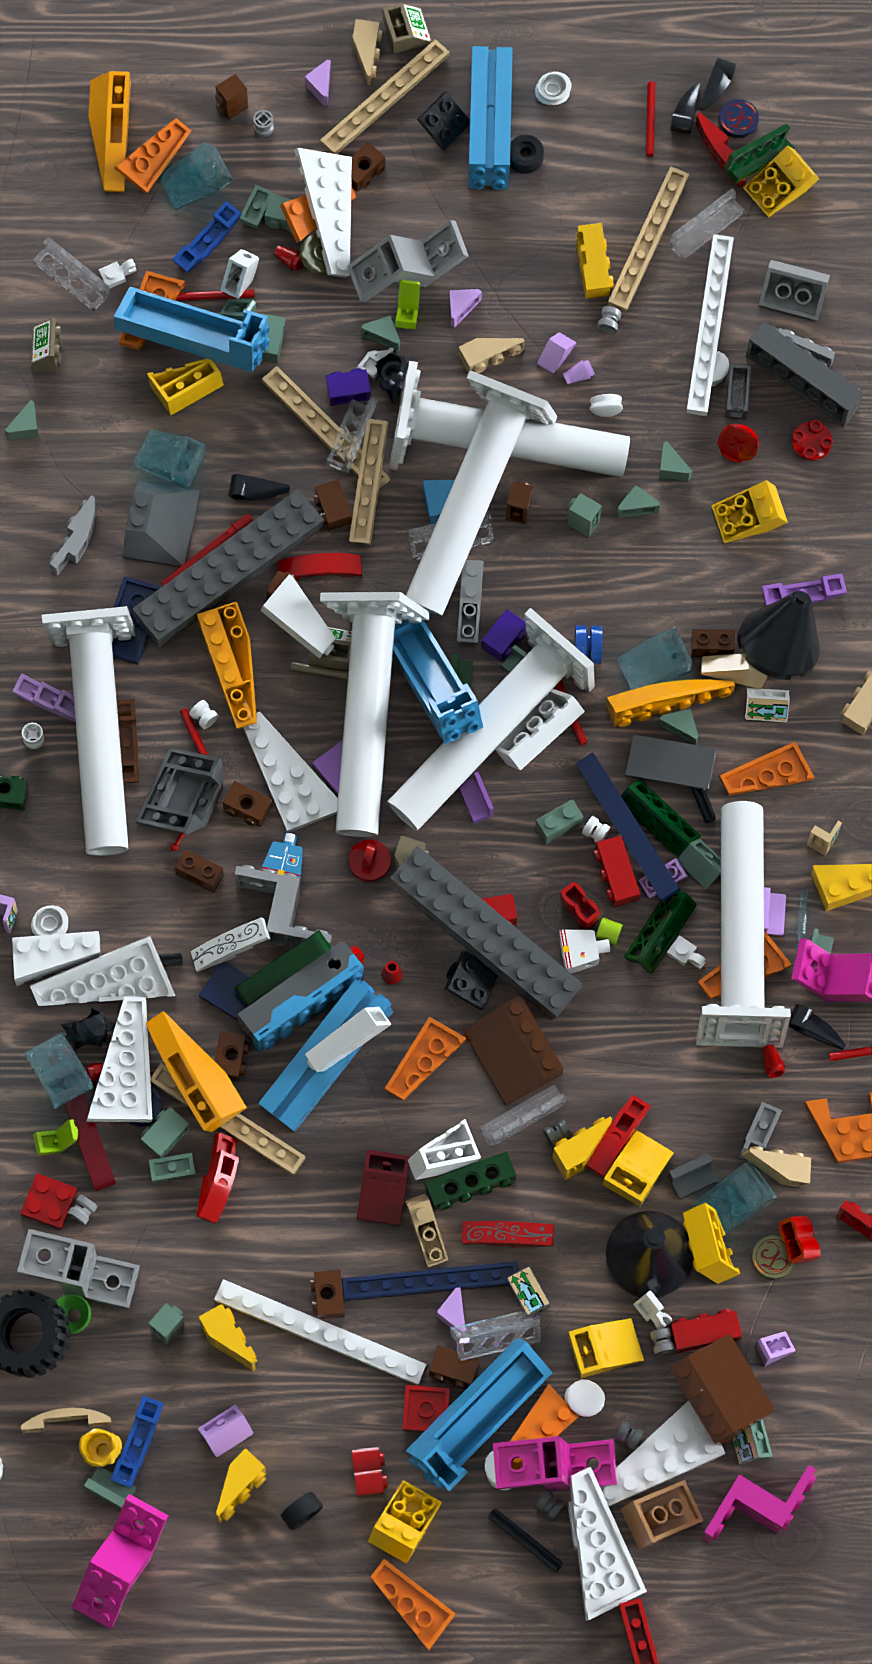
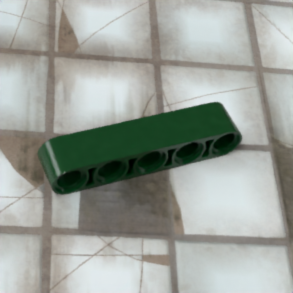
M318 930L237 985L234 989L244 1004L248 1006L322 956L332 947L321 931Z

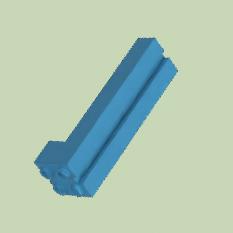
M472 46L468 188L484 189V186H492V189L496 190L509 189L513 47H496V50H488V47Z
M129 287L114 315L115 330L253 373L256 365H260L262 353L264 350L267 351L270 339H268L270 330L268 316L244 309L242 322L133 287Z
M402 620L401 624H395L392 657L444 744L459 739L461 733L467 732L470 734L484 728L478 700L468 684L463 685L424 620L421 623H410L409 620Z
M354 980L259 1102L264 1109L294 1132H296L362 1046L322 1072H316V1070L314 1071L310 1068L305 1054L364 1008L380 1007L387 1019L393 1013L390 1001L380 993L378 996L374 995L375 991L363 980L361 983Z
M516 1338L405 1451L410 1456L408 1461L416 1469L419 1468L424 1472L422 1476L429 1484H434L438 1489L444 1488L450 1491L468 1473L461 1466L553 1372L526 1341Z

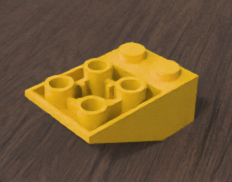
M787 146L743 188L763 212L770 217L805 193L819 178L793 148Z
M767 480L711 505L724 543L765 533L788 523L776 486Z
M611 1116L606 1119L601 1117L593 1123L594 1126L587 1130L585 1127L574 1133L575 1136L567 1140L564 1138L555 1144L556 1147L553 1149L552 1159L565 1180L586 1168L591 1155L612 1123Z
M636 1130L608 1171L603 1185L638 1207H641L674 1152Z
M220 1304L199 1316L200 1326L212 1346L250 1370H256V1355L251 1346L246 1347V1337L241 1328L234 1326L236 1324L235 1318L229 1307L225 1309Z
M631 1318L591 1325L569 1331L568 1340L580 1379L644 1361Z
M246 1448L229 1466L216 1512L219 1523L223 1519L225 1521L229 1520L235 1513L234 1508L239 1503L241 1505L244 1504L250 1497L249 1492L254 1486L258 1488L266 1480L265 1466Z
M403 1480L375 1524L368 1542L407 1564L442 1502Z

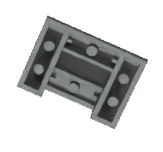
M139 480L133 492L125 529L123 558L174 567L182 566L186 562L200 491Z
M169 748L135 822L187 835L206 826L223 790L222 760L218 757Z

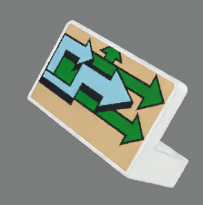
M747 688L745 713L747 720L787 722L790 701L788 690Z

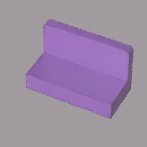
M477 771L474 773L473 778L464 781L458 787L473 824L493 817L494 812L493 805Z

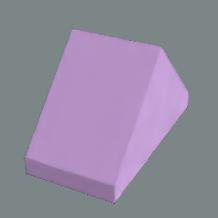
M326 60L305 76V86L325 106H328L331 60Z
M479 289L450 290V317L453 328L481 301L482 291Z
M560 332L548 340L537 365L555 375L575 347L576 342Z
M459 1287L455 1288L439 1308L436 1317L462 1336L465 1335L466 1330L461 1289Z
M786 1331L761 1338L755 1345L765 1366L796 1351Z

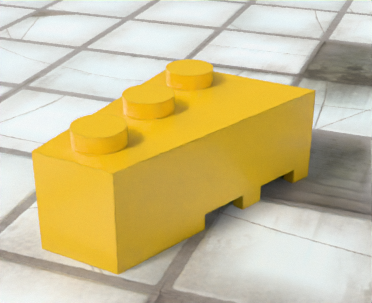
M872 864L812 866L811 876L826 911L872 896Z
M703 1203L683 1212L685 1220L683 1226L689 1236L688 1246L693 1252V1266L695 1270L717 1284L739 1275V1268L733 1267L729 1257L733 1255L731 1248L726 1249L722 1237L725 1236V1232L716 1209L707 1203Z

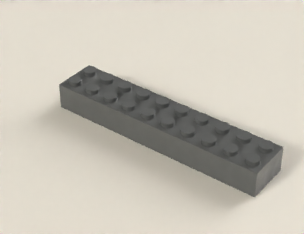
M297 489L132 608V617L157 648L161 647L197 620V614L216 607L323 529L324 519L300 490Z
M416 846L386 883L551 1020L558 1017L582 987L583 983L419 846Z

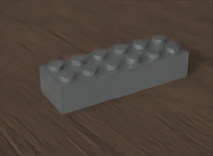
M764 321L750 337L746 357L840 425L845 427L859 410L863 396L861 389L857 385L846 381L839 372H834L828 368L824 361L814 358L810 351L796 345L792 338L789 336L785 337L774 325H769Z

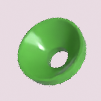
M66 1294L56 1300L57 1305L61 1306L65 1311L63 1315L68 1317V1319L71 1311L78 1310L80 1312V1319L77 1322L69 1320L70 1324L67 1325V1328L71 1330V1334L80 1333L88 1326L91 1319V1308L83 1297L77 1294Z

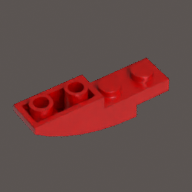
M632 1094L607 1129L587 1162L586 1167L605 1178L628 1140L650 1110L651 1105Z
M220 1132L214 1134L208 1175L203 1176L196 1215V1217L213 1224L217 1223L225 1207L239 1157L235 1156L237 1139Z

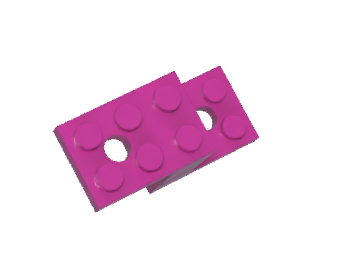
M800 939L791 979L826 1002L872 1003V953L830 954L810 940Z
M560 1436L493 1443L496 1489L498 1490L543 1485L551 1492L570 1490L569 1476L588 1468L587 1463L592 1458L599 1461L598 1468L592 1470L599 1486L618 1485L613 1439L568 1444ZM516 1458L523 1460V1467L520 1470L512 1468V1462Z
M808 1465L786 1503L743 1476L738 1475L701 1539L707 1543H710L712 1538L717 1540L725 1526L722 1524L723 1519L728 1521L735 1508L777 1534L781 1529L786 1530L794 1517L791 1514L792 1510L797 1512L805 1498L802 1495L803 1491L808 1493L817 1478L814 1476L816 1469Z
M129 1494L124 1501L113 1531L89 1562L72 1608L111 1629L116 1622L128 1591L150 1562L168 1515ZM137 1520L142 1521L144 1526L140 1525ZM96 1598H99L102 1603L98 1602Z

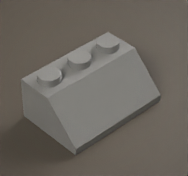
M771 260L759 305L818 321L830 275Z

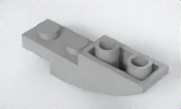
M92 495L88 500H84L81 503L80 511L77 515L69 519L67 523L69 536L62 542V548L59 552H55L49 560L51 572L57 576L69 560L76 564L78 563L90 542L96 519L95 497Z
M466 560L462 568L457 642L478 643L484 561Z

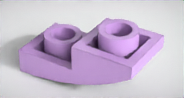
M677 858L665 865L676 884L688 877ZM646 875L638 880L649 898L658 895Z

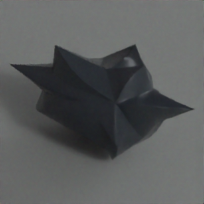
M395 349L392 353L378 360L375 365L380 388L387 391L393 405L401 394L409 365L405 356L396 354Z
M91 1007V1013L88 1017L80 1021L61 1024L67 1035L56 1042H72L75 1050L87 1043L101 1047L102 1043L106 1042L107 1031L114 1029L116 1023L111 1022L101 1011Z

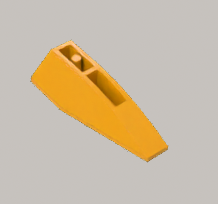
M109 71L90 81L88 118L104 192H125V177L115 170L114 167L127 158L131 91L130 72Z
M237 601L197 614V622L236 729L256 724L251 643Z
M704 679L652 684L606 698V707L613 727H625L636 720L646 721L653 715L659 714L662 716L669 714L674 709H687L691 707V704L698 702L700 704L707 703L715 697H728L734 692L735 683L734 681Z
M164 1011L146 1022V1026L167 1069L204 1131L213 1132L247 1108L226 1072Z

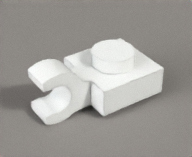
M133 259L125 261L121 266H119L118 262H114L98 269L107 289L126 282L125 276L137 271Z
M680 935L667 951L668 956L683 966L690 962L700 970L706 960L700 954L695 953L697 950L695 945Z
M651 1290L633 1304L646 1321L651 1319L657 1329H662L672 1322L668 1314L661 1312L664 1307Z

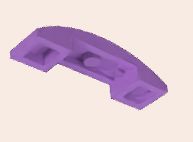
M843 574L822 576L821 580L784 586L782 583L761 587L765 605L771 604L796 591L807 593L811 597L812 604L847 594Z

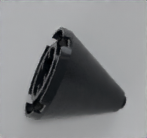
M803 591L793 592L752 612L743 620L738 631L737 642L739 649L743 648L747 655L745 660L752 667L769 677L781 680H791L792 676L798 675L803 677L812 671L820 655V645L812 600L807 593Z
M642 1211L629 1215L618 1223L608 1239L606 1247L608 1270L617 1285L633 1296L641 1298L651 1290L656 1298L665 1297V1295L678 1290L685 1283L691 1272L694 1256L688 1246V1233L680 1222L662 1212Z

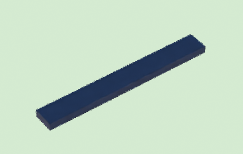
M592 752L575 763L659 898L664 901L678 892L680 888L596 755Z
M517 1261L341 1278L343 1301L454 1291L455 1288L459 1287L461 1290L509 1286L507 1277L518 1272Z

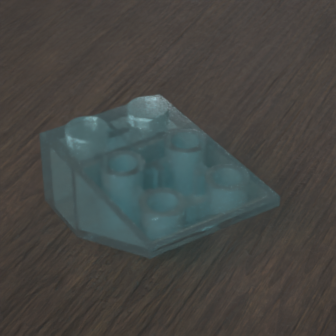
M206 142L158 177L175 210L214 194L233 181L216 147Z
M150 429L133 465L189 489L207 454L206 444L187 436Z
M676 627L653 636L617 657V661L631 690L671 681L690 673L693 662Z
M62 1032L24 1052L27 1061L55 1109L93 1088L91 1079Z
M750 1162L741 1165L694 1203L696 1206L707 1203L716 1209L726 1235L769 1205L777 1196L756 1167Z

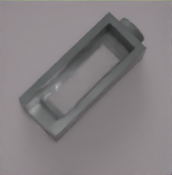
M743 363L730 364L725 418L746 420L751 366H746Z

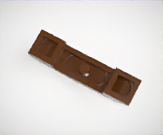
M135 699L117 700L123 783H138Z

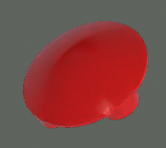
M819 420L800 424L792 435L794 451L803 459L810 461L824 458L830 452L833 445L831 432Z

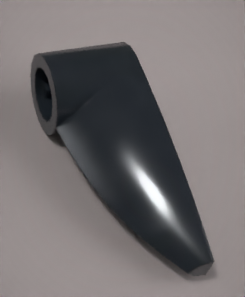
M717 58L699 110H705L723 94L732 80L737 64Z
M700 83L694 84L680 99L672 116L671 131L691 134Z
M234 474L231 476L228 496L235 500L270 498L288 492L290 485L242 474Z
M800 1004L795 1005L790 1016L789 1028L837 1049H844V1042L827 1022L815 1015L810 1008Z

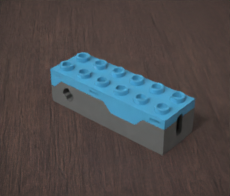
M342 940L322 956L238 1013V1027L258 1053L262 1050L268 1051L275 1045L274 1042L276 1040L288 1037L292 1033L293 1028L298 1025L300 1027L305 1025L310 1020V1016L315 1013H322L327 1008V1004L332 1001H339L354 980L361 983L363 980L364 954L357 946L349 948Z

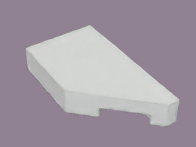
M394 348L368 352L357 369H367L368 378L374 381L378 376L375 366L376 362L387 354L392 353Z

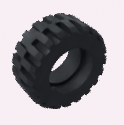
M16 1290L12 1291L11 1296L8 1294L1 1296L0 1369L10 1374L33 1378L35 1375L42 1376L46 1374V1369L53 1370L57 1367L55 1362L57 1360L62 1361L65 1357L62 1354L64 1348L68 1349L70 1343L66 1342L67 1337H71V1330L67 1328L70 1322L68 1317L63 1315L65 1313L64 1309L57 1305V1302L52 1298L32 1290H24L23 1292ZM35 1314L42 1323L43 1332L41 1340L32 1351L26 1354H18L11 1346V1329L14 1323L23 1315Z

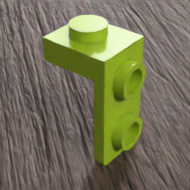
M400 280L395 327L416 329L420 282Z
M68 1120L57 1130L33 1134L37 1156L62 1153L77 1141L78 1129L74 1125V1120Z

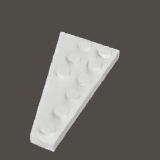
M296 148L294 152L296 157L299 158L301 166L299 170L306 184L304 189L312 219H315L318 230H316L317 237L321 240L323 248L321 252L327 274L329 276L347 278L350 276L347 266L350 264L352 157Z
M260 711L257 712V723L243 727L286 832H292L336 815L338 798Z
M151 936L30 985L38 1006L123 1000L124 997L156 998L175 996Z
M124 997L86 1122L152 1121L146 997Z
M688 1400L616 1468L618 1485L600 1487L608 1506L611 1507L725 1455V1451L722 1445L714 1444Z
M591 1467L569 1476L586 1621L618 1606L620 1603L627 1602L647 1592Z

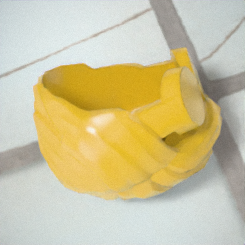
M98 1428L92 1429L83 1435L79 1442L81 1456L87 1464L93 1467L113 1464L122 1449L119 1436Z

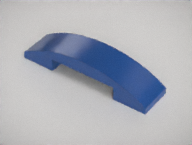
M225 201L213 214L211 222L188 246L185 244L173 257L172 261L187 273L193 270L224 240L242 213Z
M146 1396L142 1397L131 1431L110 1480L132 1488L150 1446L164 1403Z

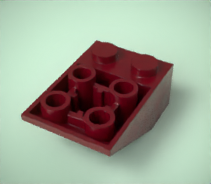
M367 1150L357 1219L400 1226L410 1167L408 1163L410 1156Z

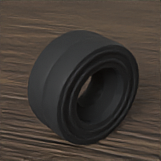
M528 134L515 137L510 142V166L515 171L523 174L535 172L540 168L544 159V147L541 141L535 136ZM528 150L532 155L529 158H523L520 152Z
M309 1492L289 1505L282 1512L281 1518L290 1530H295L312 1519L322 1509L323 1505L313 1492Z

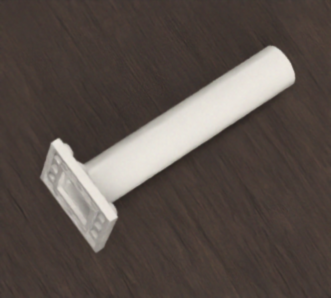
M409 361L389 465V469L397 470L399 463L403 464L407 445L411 444L412 439L468 449L485 411L484 409L420 398L421 391H417L420 370H417L418 362ZM530 418V420H525L510 457L623 477L628 457L630 436L559 423L553 424L549 422L546 425Z
M471 370L467 376L471 383L470 386L474 387L473 390L477 391L481 399L488 401V404L406 594L408 598L427 611L440 616L444 613L525 420H530L533 415L537 418V421L548 425L549 422L555 424L558 417L548 401Z
M401 592L320 593V601L327 605V608L335 610V613L341 614L343 618L350 620V623H352L336 833L351 837H376L379 831L395 624H401L402 620H409L410 623H421L422 620H429V611Z
M127 606L42 615V623L52 645L55 644V646L63 647L69 643L86 853L103 856L126 852L129 848L112 641L116 637H118V640H129L131 636H136L133 621Z
M531 608L525 613L527 642L533 649L479 705L484 728L470 734L467 732L461 733L459 739L447 744L443 742L387 801L388 806L412 829L416 831L420 829L563 677L568 679L571 676L575 680L574 684L581 690L585 689L590 692L595 687L593 662Z
M735 801L727 803L721 808V1007L717 1004L702 1006L696 1045L764 1047L773 1044L775 1048H783L790 1021V1009H785L783 1006L765 1008L763 807L754 802Z

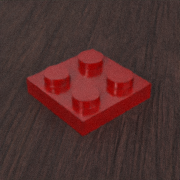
M36 1173L20 1214L62 1230L68 1216L67 1212L72 1206L78 1188Z
M845 1200L836 1217L872 1241V1214H865L861 1211V1207L858 1204Z
M406 1385L402 1431L425 1432L449 1407L450 1388Z

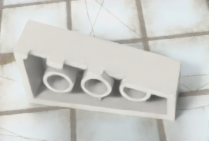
M552 689L497 746L495 751L506 765L522 770L585 711L572 695Z
M99 931L12 938L16 986L31 980L41 979L49 974L63 972L65 969L78 966L101 956Z

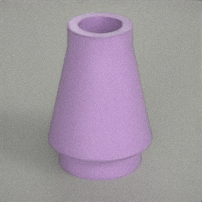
M582 360L563 373L567 385L591 379V376L595 375L589 360L584 362Z

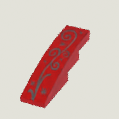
M699 112L695 123L713 159L723 170L729 155L733 153L728 147L729 137ZM746 178L735 184L741 188L746 183Z
M463 1221L462 1243L464 1245L486 1244L487 1246H510L512 1248L553 1247V1224L510 1221Z

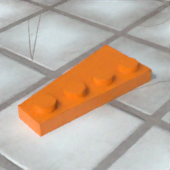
M177 118L173 119L114 167V169L144 194L148 193L191 130Z
M351 186V201H352L354 198H356V195H355L354 190H353V188H352V186ZM306 195L280 205L296 243L317 228L315 219H312Z
M146 271L139 290L175 300L186 284L185 281ZM123 332L119 343L121 346L140 350L147 339Z
M796 741L719 776L728 796L812 781L815 778Z
M764 932V978L790 968L792 964L768 934ZM721 965L697 983L710 1000L721 996Z
M429 1017L386 1085L385 1091L404 1101L466 1041V1038Z
M548 1384L510 1441L559 1436L579 1416ZM516 1458L512 1462V1468L520 1470L523 1467V1460Z
M383 1559L370 1578L429 1651L455 1617L456 1613Z

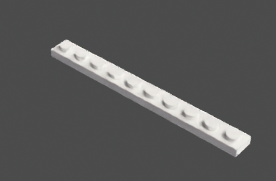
M713 234L686 411L689 414L707 416L734 237Z
M224 1279L214 1299L215 1302L417 1386L427 1366L423 1362Z

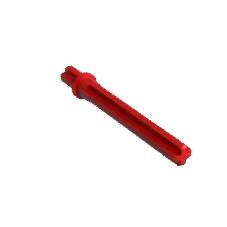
M245 514L237 522L231 523L227 530L161 582L162 587L253 522L252 517Z

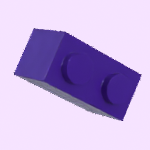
M353 369L350 372H333L330 375H326L330 406L371 400L367 369Z
M506 609L482 639L481 648L502 662L505 657L508 658L512 654V647L518 641L521 642L527 635L525 621Z

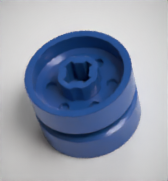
M575 625L574 646L586 657L589 655V659L593 664H601L602 626H591L588 636L586 625Z

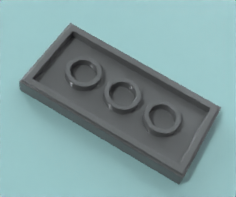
M634 735L625 776L709 791L717 749Z

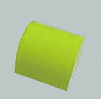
M603 917L596 934V939H608L609 944L616 946L623 924Z

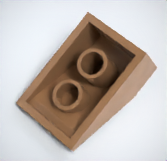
M685 1480L634 1500L620 1509L639 1550L704 1521Z

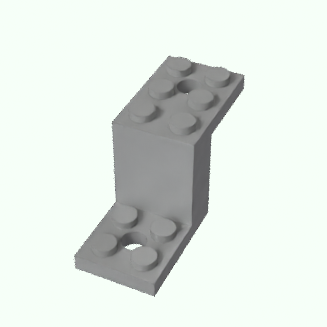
M449 220L422 241L389 235L347 267L360 301L367 302L393 282L400 283V280L420 282V287H427L469 257L456 221ZM447 244V251L443 253L444 245ZM372 269L373 275L369 278L370 270Z
M249 865L236 866V887L274 894L267 925L270 937L267 943L293 948L315 933L303 926H295L293 928L301 892L300 878L291 873H284V875L276 874L275 871L270 869H263V871L255 870L254 867ZM320 930L332 947V935H329L324 930Z
M28 1229L17 1273L61 1283L65 1295L77 1294L86 1300L129 1309L140 1265L97 1256L92 1243ZM42 1251H49L51 1253V1258L46 1262L38 1259ZM111 1277L119 1279V1285L115 1288L107 1286V1280Z

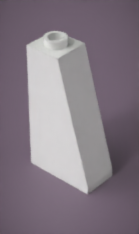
M289 574L263 605L261 612L320 659L323 654L327 656L335 647L332 644L335 636L297 582Z
M380 1007L364 1008L305 1054L308 1058L307 1063L316 1072L325 1071L388 1028L391 1023Z

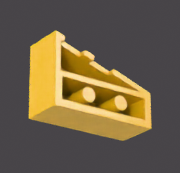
M602 223L577 226L576 248L585 299L610 296V288H613L614 284L612 275L609 276L608 271L610 269L609 257H606L607 244L603 235Z
M210 359L187 363L185 367L177 369L167 368L166 371L153 374V372L147 373L151 389L170 415L224 386L221 372Z

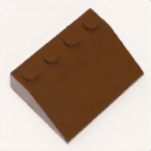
M521 995L502 1004L463 1031L505 1105L563 1075V1067Z
M730 1334L686 1356L669 1367L716 1445H723L776 1411Z

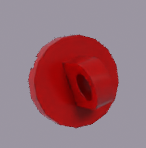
M731 424L720 432L717 444L722 456L729 461L742 463V461L751 460L756 455L759 440L756 433L748 426Z
M367 839L353 846L349 853L348 864L356 878L365 882H374L387 874L390 869L391 857L389 850L384 844L377 840Z

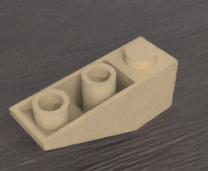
M356 19L353 32V48L367 85H371V79L376 77L377 66H374V62L379 60L380 48H377V44L382 42L383 31L380 30V22Z
M476 338L459 346L458 356L468 373L471 370L479 374L486 367L493 364L498 365L511 355H519L524 350L525 341L523 338Z
M745 653L702 657L701 675L725 681H734V683L757 689L762 688L767 678V675L756 670L745 660L747 656Z
M871 670L867 672L863 679L865 682L863 687L858 686L852 695L854 700L851 705L847 703L841 712L843 715L842 723L861 735L865 733L872 722Z
M752 1146L742 1153V1157L781 1185L802 1188L810 1184L811 1158L804 1157L802 1153L783 1154L782 1150L777 1149L764 1151L762 1147Z
M422 1194L405 1200L409 1218L427 1267L448 1261L428 1197Z

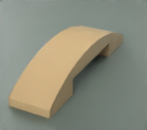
M62 1408L47 1411L29 1419L21 1425V1430L23 1434L45 1432V1423L88 1419L90 1428L112 1426V1420L109 1416L90 1409Z

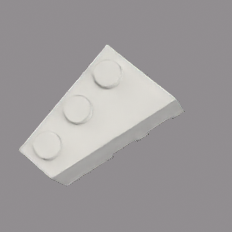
M464 1119L458 1125L420 1148L408 1159V1163L415 1180L452 1172L476 1163L481 1157L466 1119Z

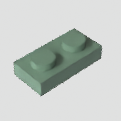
M255 185L242 211L239 222L258 229L264 218L271 194L274 195V192Z
M192 1153L149 1160L152 1183L196 1176Z

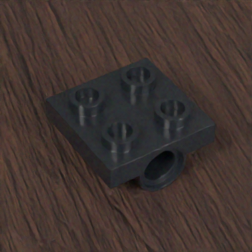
M443 92L417 119L442 150H445L470 125V119L447 92Z
M461 951L457 962H454L447 972L446 978L448 982L444 989L480 1010L484 1008L498 975L474 955L467 951Z

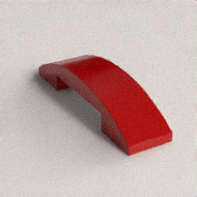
M317 553L277 561L278 570L283 573H291L297 581L300 580V577L340 574L341 577L362 576L361 555Z

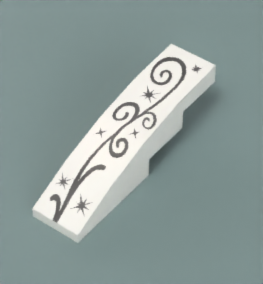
M261 917L248 922L192 950L191 955L196 971L199 972L236 958V954L253 948V945L269 940L270 937L265 920Z

